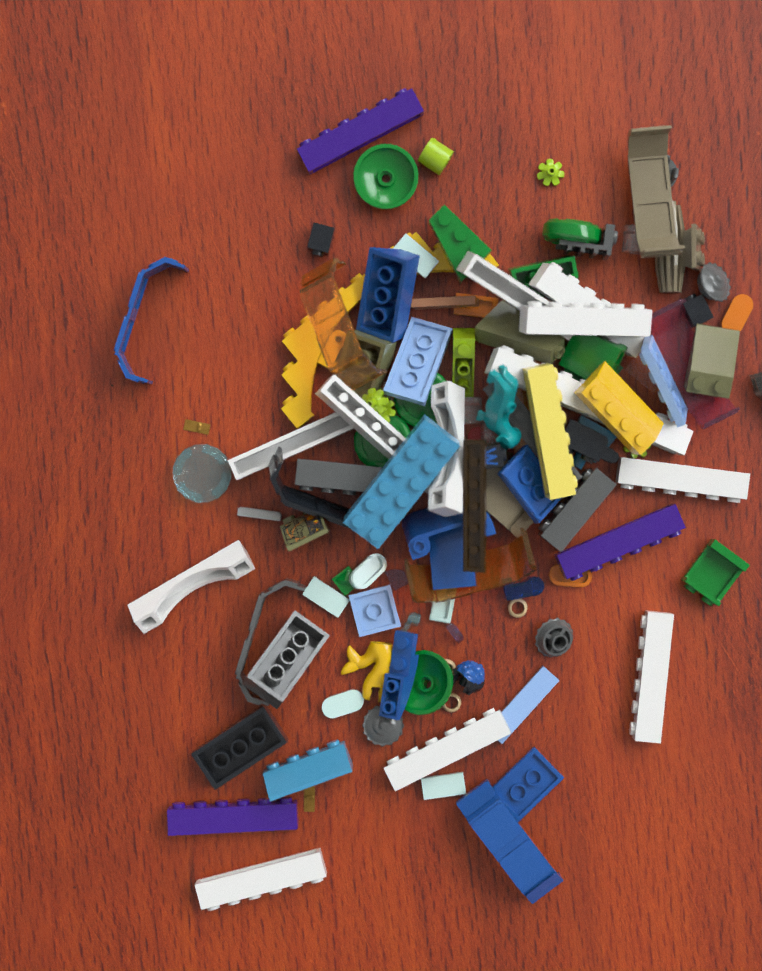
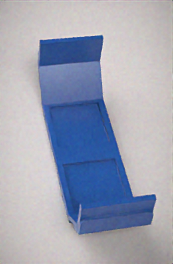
M168 257L147 266L149 267L148 269H142L138 273L128 304L129 310L127 316L123 319L114 347V355L118 356L119 360L117 361L125 377L139 383L146 382L152 384L153 381L135 376L124 354L148 279L169 267L189 272L185 265Z
M488 779L482 781L456 802V805L473 830L514 884L532 904L564 881L560 873L553 869L501 801Z

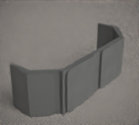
M286 578L259 594L248 629L250 633L245 639L235 672L236 679H239V686L248 702L269 706V703L242 685L246 678L243 672L265 598L284 586L304 591L306 585L300 584L297 580Z

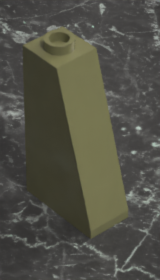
M503 300L475 326V340L477 342L495 348L502 347V345L514 349L515 354H525L543 363L552 364L556 359H560L565 352L564 337L560 334H525L519 332L520 310Z

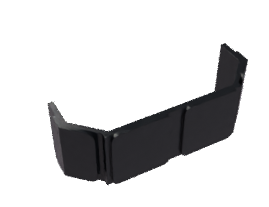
M278 447L275 455H272L269 462L270 481L277 495L280 494V501L290 508L313 516L324 517L327 521L349 528L343 523V520L350 508L283 484L279 476V471L283 465L282 448Z

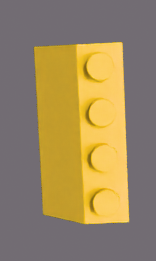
M605 361L574 392L632 454L642 455L657 439L664 424Z

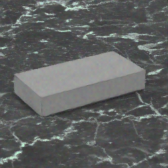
M239 507L237 516L281 521L282 513Z

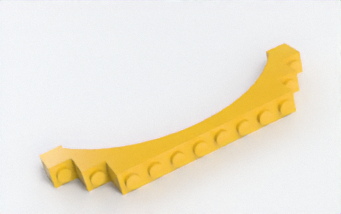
M410 232L407 234L439 261L430 273H454L439 243L433 246L435 250L432 252L417 232L413 235ZM491 254L484 259L498 268L499 264ZM357 274L350 280L352 284L348 288H340L333 294L335 297L329 303L327 300L316 308L318 310L317 313L313 316L308 314L300 321L301 326L296 330L291 328L283 335L285 339L282 342L298 362L294 363L292 361L283 368L284 373L282 376L297 393V396L291 395L282 402L284 406L281 409L297 429L315 416L311 411V398L317 362L335 328L361 301L365 274Z

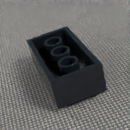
M263 704L194 749L191 755L214 790H216L286 744L289 738L267 705Z

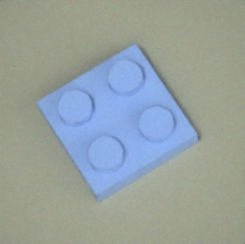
M390 584L349 595L359 637L401 627Z

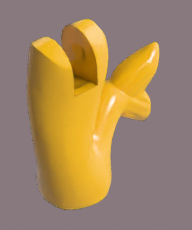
M370 641L366 653L362 656L351 646L347 648V658L349 661L343 666L341 675L355 672L375 663L363 683L362 697L364 700L370 701L371 688L377 687L380 688L378 691V702H381L384 676L390 670L393 644Z

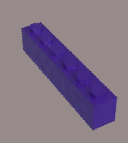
M404 88L395 93L396 97L390 100L385 98L375 104L377 107L371 110L366 108L358 112L356 118L352 120L347 118L339 122L337 128L333 130L328 128L320 132L318 138L314 140L307 139L301 142L297 151L309 175L423 116L424 110L413 89L407 90Z
M670 504L554 554L563 577L574 581L583 577L582 573L587 570L595 572L603 568L602 564L610 561V564L622 560V555L624 554L634 555L641 552V547L647 544L652 547L661 543V538L669 536V538L676 537L682 534L680 530L686 527L676 504Z
M281 797L279 801L259 798L258 802H249V799L236 800L237 803H228V800H217L215 804H207L206 801H196L194 805H185V802H175L167 809L168 836L298 829L297 800H292V797Z

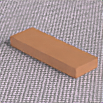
M475 296L412 299L411 308L415 310L479 307V299Z

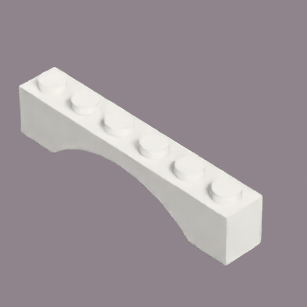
M450 381L438 383L431 387V407L437 424L460 442V447L437 474L429 488L428 510L444 517L460 514L463 510L465 388Z
M237 540L128 604L133 621L145 634L162 624L174 606L194 590L215 581L237 580L254 570V564L247 550Z

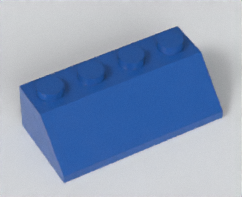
M369 248L356 330L392 343L404 338L409 320L420 255L402 249Z

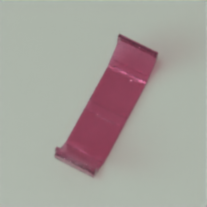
M681 298L652 313L651 335H653L690 414H692L703 430L738 413L740 408L735 407L728 398L686 392L684 381L694 332L688 322L683 303L686 300Z

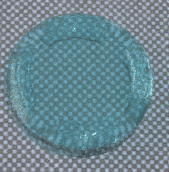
M197 444L184 449L176 458L173 466V481L177 490L186 499L197 503L211 502L220 498L227 491L232 480V469L228 463L227 456L219 448L208 444Z

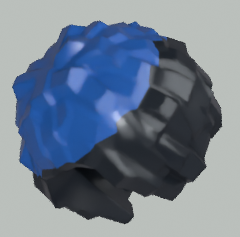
M463 661L453 669V685L459 680V684L465 687L462 693L467 695L480 691L485 684L484 668L477 662Z

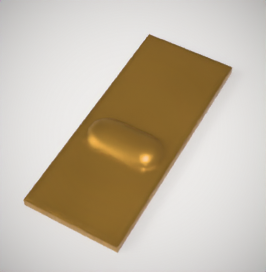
M185 419L183 430L209 435L211 424Z
M315 786L304 789V812L315 811Z

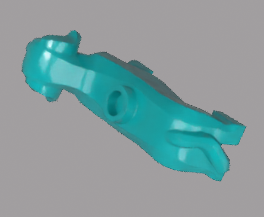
M502 364L497 369L499 372L493 369L488 374L487 382L489 384L493 382L495 390L486 402V412L479 410L476 420H484L487 428L498 435L495 440L500 443L501 449L505 448L507 451L519 444L522 434L518 428L512 427L509 423V416L517 406L514 400L518 381L508 371V367Z

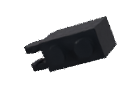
M572 419L568 420L564 429L570 438V445H568L570 454H573L575 451L581 454L580 459L590 464L593 461L599 462L600 459L608 463L618 462L619 454L607 447L608 440L605 435Z

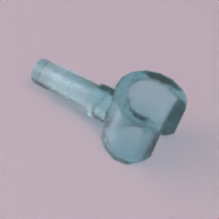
M411 612L401 630L407 631L411 624L418 626L421 615Z

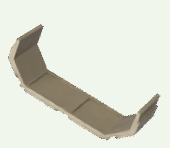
M671 125L630 129L628 132V170L635 234L641 258L682 255L685 249V245H679L675 229L667 156L668 134L672 129Z
M498 467L486 469V510L519 539L533 523V520L497 474L500 469Z

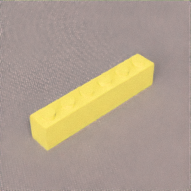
M549 363L522 368L545 497L553 500L576 495L575 488L578 487L576 476L572 474L571 467L574 466V461L568 451L570 438L564 429L566 416L564 411H561L560 402H562V394L560 389H557L556 381L559 379L556 367H553V364Z

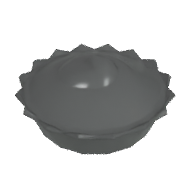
M709 262L707 265L704 264L697 277V284L701 294L708 300L720 302L727 300V296L730 295L729 290L731 286L729 285L730 280L727 278L726 272L722 270V267L717 266L716 263L712 264Z
M549 619L547 622L542 623L541 628L537 629L535 645L538 647V652H541L543 656L554 657L560 656L569 650L573 642V630L565 619Z
M375 706L373 709L368 710L367 715L364 716L362 724L364 728L363 734L374 745L382 747L392 745L402 735V729L404 728L403 718L394 720L379 716L380 706Z

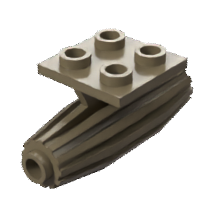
M672 201L676 236L679 245H685V249L682 255L655 257L659 292L665 294L682 292L685 267L700 272L701 267L705 264V255L701 251V245L705 244V234L696 224H691V228L685 231L681 205H676V201Z

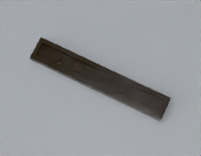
M463 440V572H486L487 440Z

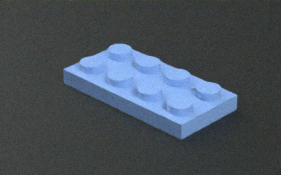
M411 317L384 386V395L425 406L453 333L452 328Z
M653 335L644 337L641 353H639L643 365H647L650 370L649 377L651 382L657 384L659 388L658 396L661 402L666 403L668 407L667 414L670 421H674L677 428L686 424L688 408Z

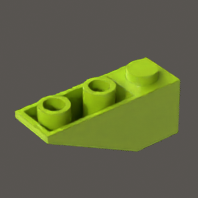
M453 328L452 383L465 388V398H474L475 331L474 328Z

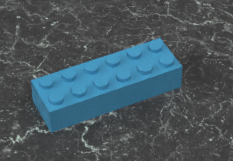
M424 414L346 513L343 523L379 549L460 447L459 440Z

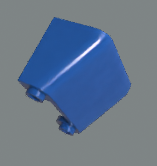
M428 508L405 515L402 520V528L412 560L424 557L429 553L431 548L429 536L463 526V510L460 514L447 517L431 512ZM486 510L487 537L496 534L489 512Z

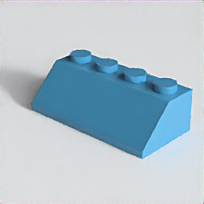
M334 740L327 743V747L319 750V747L307 750L306 755L299 757L298 754L286 758L287 762L279 764L277 761L266 765L267 769L263 771V777L269 800L279 799L352 772L353 763L345 741L339 742V740Z

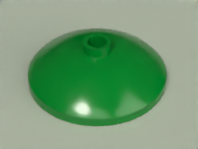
M375 145L366 150L359 157L355 165V188L359 196L367 204L375 208H397L405 204L413 196L417 188V165L412 156L397 145ZM385 175L390 177V181L387 183L382 181V177Z
M420 650L415 652V654L419 655L418 664L405 710L416 715H428L443 707L449 699L453 688V674L449 664L441 655L428 650ZM430 681L431 686L427 688V683Z

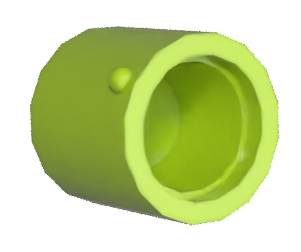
M432 137L417 162L440 175L454 151Z

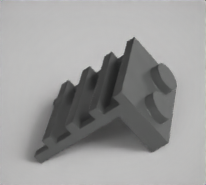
M606 224L601 229L602 238L599 245L560 240L559 245L556 244V249L564 250L563 255H568L573 251L577 252L576 256L581 257L583 253H588L589 258L602 255V260H607L611 256L612 247L617 242L618 231H614L615 225Z

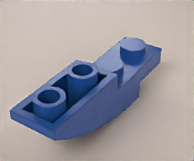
M395 630L390 670L384 676L379 716L400 720L413 686L419 655L415 654L417 633Z

